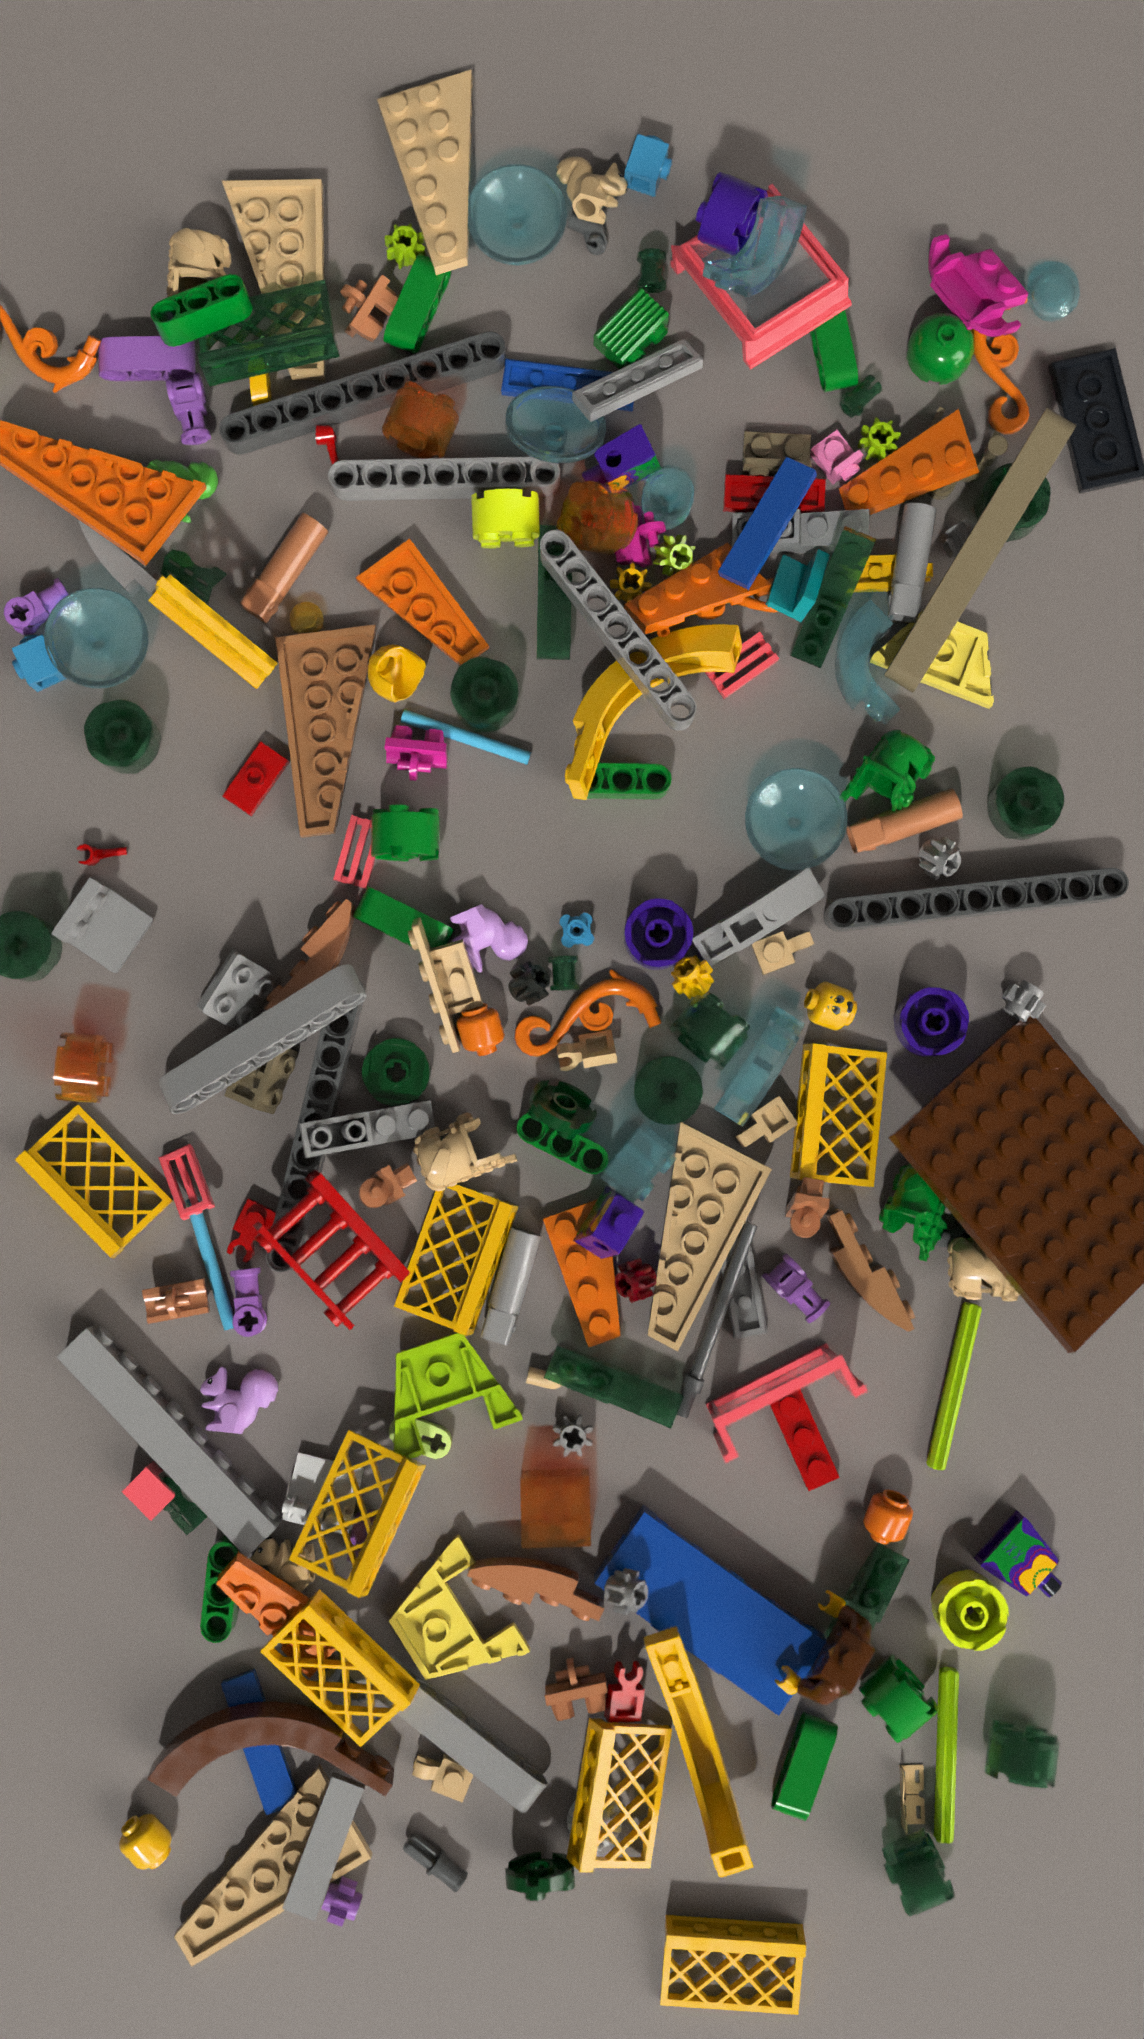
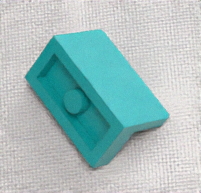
M818 549L808 565L783 555L779 561L766 605L802 622L816 602L830 554Z

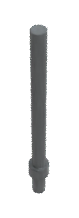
M745 1222L692 1368L690 1373L685 1374L681 1387L684 1390L675 1414L681 1417L688 1418L696 1394L701 1393L705 1380L702 1377L758 1227L752 1223Z

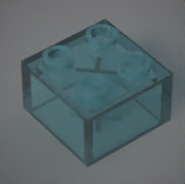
M641 1122L599 1176L630 1202L634 1203L637 1198L644 1201L655 1187L651 1180L659 1171L665 1174L677 1159L672 1155L676 1148L645 1123Z

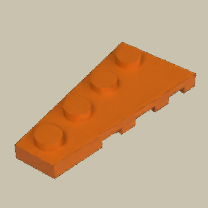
M410 538L355 577L357 582L462 668L489 649L485 639Z
M726 543L692 563L687 568L682 569L625 603L624 609L646 635L682 623L687 616L693 614L703 616L712 613L714 607L730 603L733 606L744 602L745 597L756 593L758 597L769 594L771 584L760 573L749 590L720 577L718 570L732 549V546Z
M598 1199L543 1218L588 1348L620 1337L613 1256L600 1259L573 1241Z

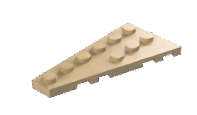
M472 70L377 99L436 275L468 265Z
M322 179L222 181L292 380H325Z
M680 1122L658 1264L657 1283L655 1285L647 1335L677 1352L772 1170L770 1167L683 1122Z
M321 1764L316 1767L285 1806L273 1817L177 1929L174 1938L191 1967L285 1911L282 1909L330 1782ZM352 1820L329 1883L372 1857V1851L354 1820Z

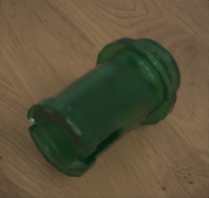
M867 375L850 393L846 392L842 395V401L839 405L845 415L850 418L861 415L863 407L882 392V386L879 381L869 390L867 389L876 379L874 376Z

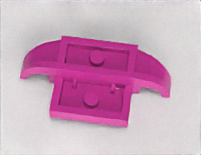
M944 234L934 237L928 261L929 273L932 279L930 286L949 310L962 320L967 330L975 329L979 333L990 337L1009 335L1016 332L1022 324L1018 320L1007 323L1002 318L1004 310L1024 304L1029 293L993 250L987 249L964 256L962 252L951 255L949 250L950 238L948 235Z

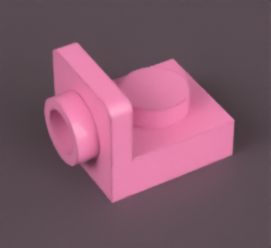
M835 430L810 449V456L832 484H835L841 478L844 481L849 480L861 469L859 465L864 454L860 449L854 452L838 430Z

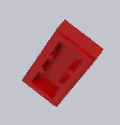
M260 741L222 797L252 817L290 762Z

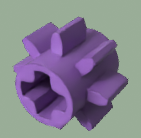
M342 1876L339 1885L330 1883L321 1908L329 1912L327 1922L342 1927L345 1918L352 1921L355 1920L363 1896L362 1893L355 1891L356 1881Z

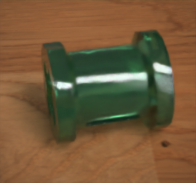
M647 248L638 252L637 261L640 263L641 268L637 289L641 287L645 292L654 294L660 293L667 288V282L663 278V263L667 260L665 251L657 248Z
M578 956L548 957V963L552 964L553 978L550 991L580 990L579 984L576 983L575 963L579 961Z

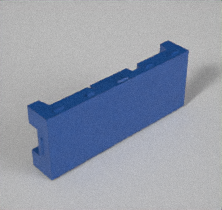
M642 1505L630 1522L628 1531L621 1536L612 1549L611 1555H607L595 1572L594 1583L604 1590L608 1578L615 1575L616 1570L623 1572L627 1568L639 1571L638 1579L645 1580L648 1587V1597L644 1606L639 1608L636 1614L649 1622L659 1632L677 1626L686 1650L706 1663L707 1667L727 1678L779 1716L793 1696L787 1694L774 1681L775 1679L783 1681L787 1677V1674L781 1667L789 1666L801 1679L805 1678L826 1642L825 1635L812 1625L809 1626L807 1623L802 1622L772 1598L770 1599L768 1596L758 1592L747 1584L742 1577L731 1569L729 1571L712 1559L701 1547L692 1543L660 1519L656 1513Z

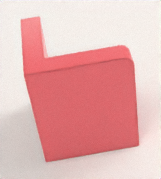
M155 1461L145 1467L122 1491L150 1521L175 1497V1493L158 1477L163 1470Z

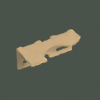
M923 1764L899 1765L901 1825L906 1835H908L907 1824H925V1799L919 1797V1791L924 1790ZM915 1770H919V1783H915ZM916 1806H920L921 1818L916 1817Z

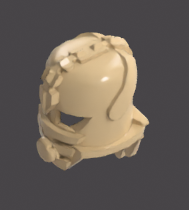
M183 228L173 234L169 241L171 247L169 250L170 261L168 262L167 298L226 275L223 268L230 267L231 254L229 253V245L224 238L221 239L220 236L213 235L207 231Z
M471 1113L459 1115L456 1118V1122L449 1124V1129L440 1132L439 1127H433L414 1140L415 1147L413 1148V1153L417 1155L416 1161L421 1166V1174L426 1179V1185L435 1191H443L447 1187H453L457 1183L468 1181L472 1177H478L485 1172L493 1171L495 1168H501L505 1164L516 1162L517 1157L515 1154L503 1157L500 1153L478 1160L468 1133L476 1130L481 1121L479 1117L474 1119ZM448 1134L443 1140H441V1136Z
M962 1236L951 1241L947 1249L949 1253L947 1263L949 1264L948 1276L950 1277L948 1284L953 1290L954 1295L965 1297L969 1300L982 1299V1293H990L991 1297H1001L1006 1302L1018 1300V1292L972 1237L964 1238ZM981 1285L989 1289H981Z

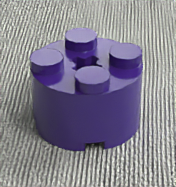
M719 172L714 179L709 201H703L697 211L696 222L701 223L698 240L733 257L740 258L739 254L744 256L759 231L761 223L757 221L758 211L765 212L767 191L730 174Z
M650 899L637 906L628 917L624 928V944L628 954L634 962L652 970H662L674 966L686 955L693 940L691 919L680 906L667 899ZM656 926L660 927L661 932L667 933V936L662 938L661 943H656L654 937H649V933H652Z
M928 987L913 992L899 1004L894 1014V1029L898 1040L908 1051L918 1056L931 1057L950 1053L958 1048L966 1037L969 1023L968 1009L957 994L943 988ZM927 1016L936 1017L935 1029L933 1027L927 1028L925 1024L928 1021Z

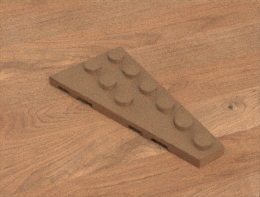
M376 625L275 637L301 838L335 834L367 678L369 658L372 654L377 629Z

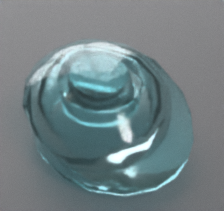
M1049 261L1036 266L1031 272L1027 284L1029 306L1036 316L1043 321L1054 322L1068 316L1077 306L1080 297L1079 280L1074 271L1068 265L1058 261Z
M666 465L659 467L649 475L643 485L640 499L642 513L653 512L654 520L664 522L666 530L676 528L685 521L690 513L694 501V484L690 475L678 466Z

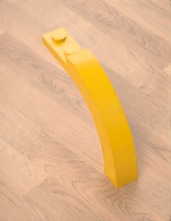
M729 624L688 627L672 631L667 637L658 636L649 640L677 677L700 672L734 673L742 649L739 626ZM633 652L629 655L630 660L636 664H642L647 661L646 655L642 652ZM617 660L596 679L582 699L573 718L578 736L575 740V755L572 764L569 763L565 770V782L569 785L573 798L587 799L610 730L622 712L642 695V692ZM655 678L650 682V685L653 688L666 681Z
M676 1626L644 1636L647 1653L668 1705L700 1809L710 1854L719 1878L753 1868L747 1840L721 1750L693 1666L690 1664L678 1628Z

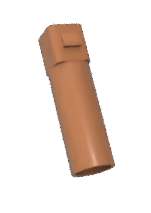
M302 513L259 577L247 589L240 605L247 612L267 624L272 615L278 611V607L327 536L328 530L314 518Z
M950 788L913 801L907 808L902 807L900 810L896 809L895 812L890 809L875 814L874 817L866 819V817L859 819L854 824L846 826L845 829L853 853L856 854L862 851L876 850L877 846L888 845L960 820L963 817V813L956 792Z

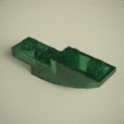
M540 525V536L538 537L536 659L570 660L571 601L543 566L540 560V541L542 536L551 530L563 531L572 541V526ZM552 545L546 550L553 556H558L564 552L563 548L558 545ZM569 573V575L567 576V578H568L571 582H572V573Z
M844 526L824 573L816 602L806 616L790 656L818 668L822 667L876 538Z
M559 1345L556 1346L544 1378L605 1404H613L670 1429L684 1398L683 1394L656 1384L651 1379Z
M877 1543L843 1598L846 1605L853 1608L870 1622L872 1630L876 1622H881L909 1562V1559L881 1543ZM833 1617L825 1633V1636H827L826 1640L837 1623L838 1617Z

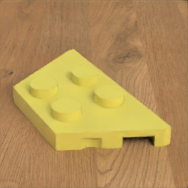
M957 621L922 678L921 683L990 709L994 703L993 695L991 696L990 687L991 666L987 656L989 649L987 633ZM909 623L894 635L888 643L872 655L870 663L888 669L915 623Z

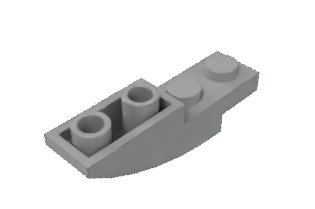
M797 509L772 552L816 553L820 549L828 553L838 552V548L870 546L869 509L801 513L800 509ZM753 512L733 513L732 547Z
M78 520L91 549L99 561L132 598L141 588L150 596L156 592V583L162 576L157 572L151 576L143 569L145 565Z
M806 867L751 900L749 904L693 936L692 941L702 958L710 966H713L731 954L738 953L771 933L826 895L810 868Z
M431 1100L306 1122L299 1124L305 1158L416 1138L426 1130L435 1127Z

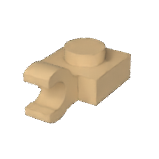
M782 931L756 941L751 946L762 974L765 975L794 964L795 960L792 953L813 946L814 941L810 931L786 940Z
M612 1029L578 1035L579 1043H562L556 1046L561 1071L572 1070L582 1061L584 1068L617 1063Z
M777 1096L751 1113L750 1116L755 1124L737 1134L735 1138L742 1148L747 1147L761 1136H764L767 1142L771 1143L798 1123L781 1097Z
M445 1753L440 1762L417 1754L412 1767L413 1776L423 1780H433L431 1791L462 1803L474 1776Z

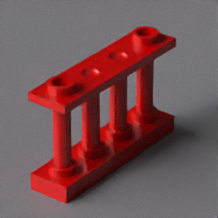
M314 1169L304 1178L311 1186L307 1189L308 1194L268 1231L257 1221L253 1225L259 1232L255 1239L268 1253L274 1249L328 1307L323 1313L336 1327L342 1323L351 1330L355 1325L345 1315L384 1278L388 1280L393 1276L399 1282H402L410 1274V1271L329 1181ZM326 1202L333 1210L329 1215L331 1219L290 1256L277 1240L316 1204L322 1205ZM348 1226L356 1235L352 1239L353 1244L318 1277L312 1280L300 1265L340 1228L344 1230ZM371 1252L378 1260L374 1264L376 1268L335 1305L323 1290L362 1253L366 1255Z

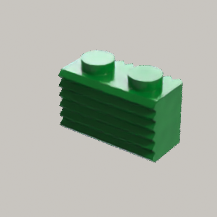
M640 287L594 334L593 345L620 370L644 358L646 354L644 350L649 344L653 342L656 345L666 336L669 330L667 328L669 314L662 306H659L658 302L654 301L653 297H650Z

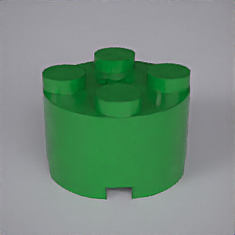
M389 805V809H374L371 816V857L379 860L409 862V859L419 858V861L439 859V809L420 808L419 812H409L408 805Z
M892 1654L867 1675L858 1687L864 1696L861 1699L863 1706L873 1717H876L878 1714L886 1722L885 1728L897 1743H900L903 1739H908L939 1712L933 1697L931 1696L926 1700L923 1696L925 1686L899 1658L895 1661Z

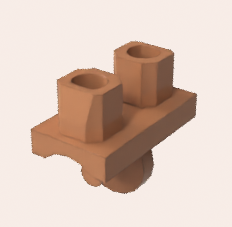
M383 274L375 282L366 297L363 293L368 285L362 280H359L355 287L345 284L341 289V294L346 299L342 309L350 314L355 306L359 308L344 331L352 338L357 333L361 337L373 342L384 325L370 315L371 310L376 306L386 315L390 316L394 309L398 296L387 287L390 280Z
M408 1163L393 1171L388 1165L371 1175L370 1179L361 1184L358 1194L359 1199L368 1208H378L383 1204L387 1206L405 1196L402 1189L417 1182V1179Z
M804 1177L801 1186L796 1188V1193L786 1206L785 1217L791 1218L790 1227L793 1233L801 1238H809L817 1233L821 1225L820 1219L829 1209L830 1199L822 1197L823 1180Z
M205 1278L142 1290L148 1324L210 1312Z
M574 1658L566 1659V1670L555 1672L557 1683L545 1685L546 1694L544 1696L546 1705H551L557 1721L570 1719L575 1716L572 1700L585 1698L588 1713L593 1714L606 1710L605 1693H608L605 1672L590 1675L589 1665L576 1667Z

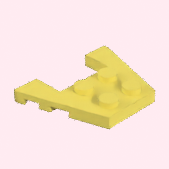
M459 1534L452 1539L389 1618V1623L425 1680L467 1670L468 1667L487 1662L489 1664L498 1662L502 1658L514 1655H526L530 1652V1646L515 1622H512L488 1639L483 1640L449 1587L448 1580L475 1564L473 1555Z

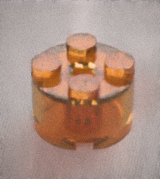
M407 381L404 387L400 388L396 393L383 423L382 433L388 440L392 435L398 440L396 447L411 456L429 459L433 455H438V458H443L459 422V416L454 410L455 401L445 394H437L436 396L425 391L419 384Z
M595 481L574 482L570 486L569 493L563 502L561 515L557 520V529L568 535L578 550L605 555L615 554L613 552L627 547L636 533L638 513L634 512L632 502L635 501L632 495L622 487Z
M62 1032L60 1038L66 1039L65 1047L57 1046L54 1070V1085L61 1086L62 1094L55 1093L56 1100L100 1103L102 1097L110 1096L111 1077L105 1076L106 1063L113 1062L114 1043L107 1042L105 1035Z

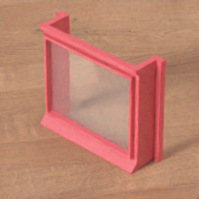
M773 184L768 186L765 212L758 211L757 221L761 223L759 231L744 256L739 254L740 258H736L703 244L698 240V234L680 246L671 245L673 260L670 261V266L677 275L686 270L742 342L743 361L750 370L852 305V301L848 298V277Z
M825 1343L706 1403L718 1430L713 1436L727 1463L739 1456L725 1426L834 1372L837 1380L854 1397L868 1391L865 1384L849 1370L842 1354L837 1356Z

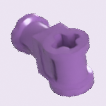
M194 373L191 378L173 381L171 378L166 379L171 406L182 425L183 434H181V442L185 445L206 443L211 439V434L206 429L204 416L208 415L206 408L207 399L200 373Z
M56 578L53 585L37 594L35 591H32L23 597H16L8 601L4 607V616L6 621L18 633L30 635L35 633L41 624L52 619L50 614L65 605L71 607L75 603L60 579ZM24 611L27 619L21 622L19 613Z
M785 1253L782 1256L783 1261L769 1274L764 1273L762 1277L782 1299L785 1298L789 1304L794 1303L806 1316L805 1321L810 1324L826 1311L831 1302L828 1299L823 1300L811 1287L813 1283L809 1280L807 1274ZM803 1295L812 1302V1306L803 1298Z
M260 1267L230 1271V1276L234 1277L236 1298H234L235 1314L233 1316V1327L238 1334L244 1337H251L260 1333L267 1324V1315L262 1304V1294L260 1295L258 1274L261 1273ZM248 1311L251 1312L252 1317L258 1318V1323L252 1326V1330L249 1324H243L242 1318L248 1316Z

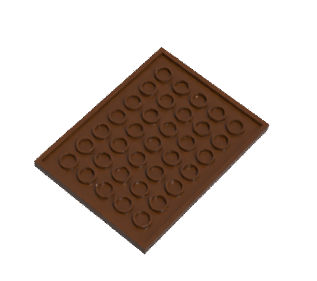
M1029 1016L1025 1023L1017 1020L888 1137L1068 1353L1076 1352L1144 1283V1146L1037 1018L1033 1019Z

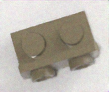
M745 431L743 436L741 475L775 477L786 457L811 467V435Z
M289 1048L228 1086L224 1096L253 1109L274 1114L282 1100L288 1078L295 1068L298 1052Z

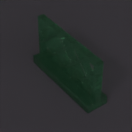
M325 280L251 296L250 300L255 313L247 322L241 321L234 324L241 329L233 339L224 335L229 327L208 334V337L206 335L199 338V365L209 387L340 357L335 338L328 287ZM321 295L313 307L303 303L308 296ZM282 302L288 304L280 314L271 310L275 304ZM297 309L306 313L299 323L289 319ZM264 317L273 320V323L266 331L256 327ZM315 318L325 322V324L307 328ZM282 326L292 330L291 332L275 335ZM250 333L259 337L257 340L242 343ZM217 341L226 344V347L210 350Z

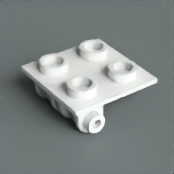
M298 1452L288 1496L282 1508V1520L305 1525L334 1460ZM345 1463L342 1464L340 1471L346 1469ZM363 1467L354 1470L359 1489L365 1469ZM348 1473L336 1477L333 1487L337 1499L354 1492ZM328 1495L325 1503L331 1501L330 1495ZM356 1497L339 1503L345 1522L353 1518L357 1502ZM333 1505L321 1510L318 1519L322 1530L339 1525ZM341 1529L334 1531V1533L342 1534Z

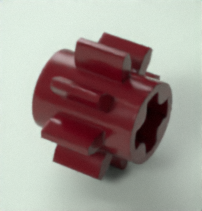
M641 1258L629 1260L618 1265L620 1273L615 1276L614 1283L616 1290L621 1296L629 1297L631 1303L653 1296L650 1288L654 1287L657 1283V1277L651 1265L647 1263L642 1264Z

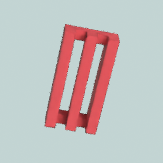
M758 632L742 644L739 656L756 644L760 648L736 665L734 673L725 672L717 677L715 674L717 672H705L724 699L779 661V657L776 653H773L770 644L765 642L761 632ZM763 654L766 655L768 659L727 688L724 687L723 683Z
M351 815L334 875L335 881L367 889L375 863V857H371V846L361 880L355 878L369 828H371V820ZM357 825L362 826L349 875L346 877L343 875Z
M188 1144L158 1157L182 1220L189 1219L193 1214L203 1213L202 1210L215 1207L192 1145ZM185 1154L203 1200L201 1202L197 1198L182 1156ZM174 1159L192 1205L188 1208L185 1205L170 1163Z

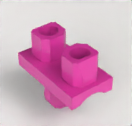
M632 499L623 501V509L608 515L612 533L617 535L627 532L629 538L628 542L615 545L616 560L621 565L637 563L643 568L651 566L652 560L649 547L659 546L658 535L666 531L665 523L655 521L653 512L642 514L641 507L634 505Z
M396 725L391 737H386V763L397 764V770L409 771L410 781H417L419 772L431 773V768L446 769L447 743H444L442 730H426L425 739L421 741L412 740L413 731L408 726Z

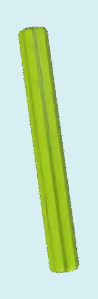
M964 1302L962 1304L928 1452L927 1466L936 1470L946 1469L982 1312L981 1306L974 1303Z
M941 1667L939 1670L934 1837L939 1843H952L954 1840L959 1672L956 1668Z

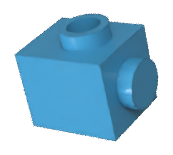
M637 134L624 174L629 189L655 197L661 179L667 180L673 160L668 158V143L653 135L643 136Z
M43 634L27 636L20 640V645L11 648L16 657L12 661L16 673L21 680L25 678L27 684L35 691L39 692L67 679V675L52 643Z

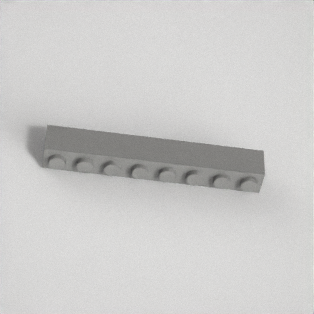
M95 1324L87 1327L57 1358L247 1557L280 1524L281 1520L278 1517L279 1511L270 1501L266 1499L262 1501L254 1492L256 1490L254 1484L245 1475L239 1476L230 1467L232 1462L221 1450L215 1451L207 1443L209 1438L197 1425L192 1427L183 1418L185 1412L176 1402L172 1400L168 1402L160 1393L162 1390L160 1385L152 1377H145L136 1368L138 1363L132 1355L126 1351L121 1352L113 1344L115 1339L107 1329L102 1326L98 1328Z

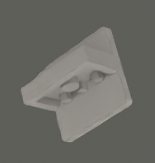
M232 949L198 1002L197 1007L204 1014L237 1030L259 1016L267 1003L268 995L278 986L280 978Z

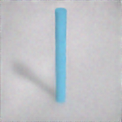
M408 710L403 711L402 723L423 730H442L446 738L526 765L529 763L532 753L530 751Z
M189 1199L185 1200L187 1208L192 1206ZM193 1214L190 1216L223 1329L224 1331L234 1328V1314L204 1214Z

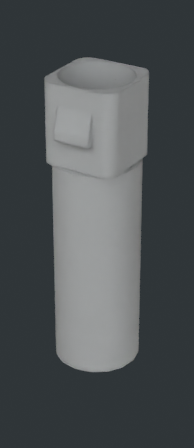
M908 503L904 505L891 583L892 590L891 595L887 599V619L915 623L918 618L919 609L923 603L921 595L924 589L937 512L934 506L923 503Z
M516 1227L510 1228L488 1303L487 1316L484 1315L481 1338L503 1345L509 1344L510 1338L517 1327L515 1321L517 1315L520 1314L541 1242V1235Z

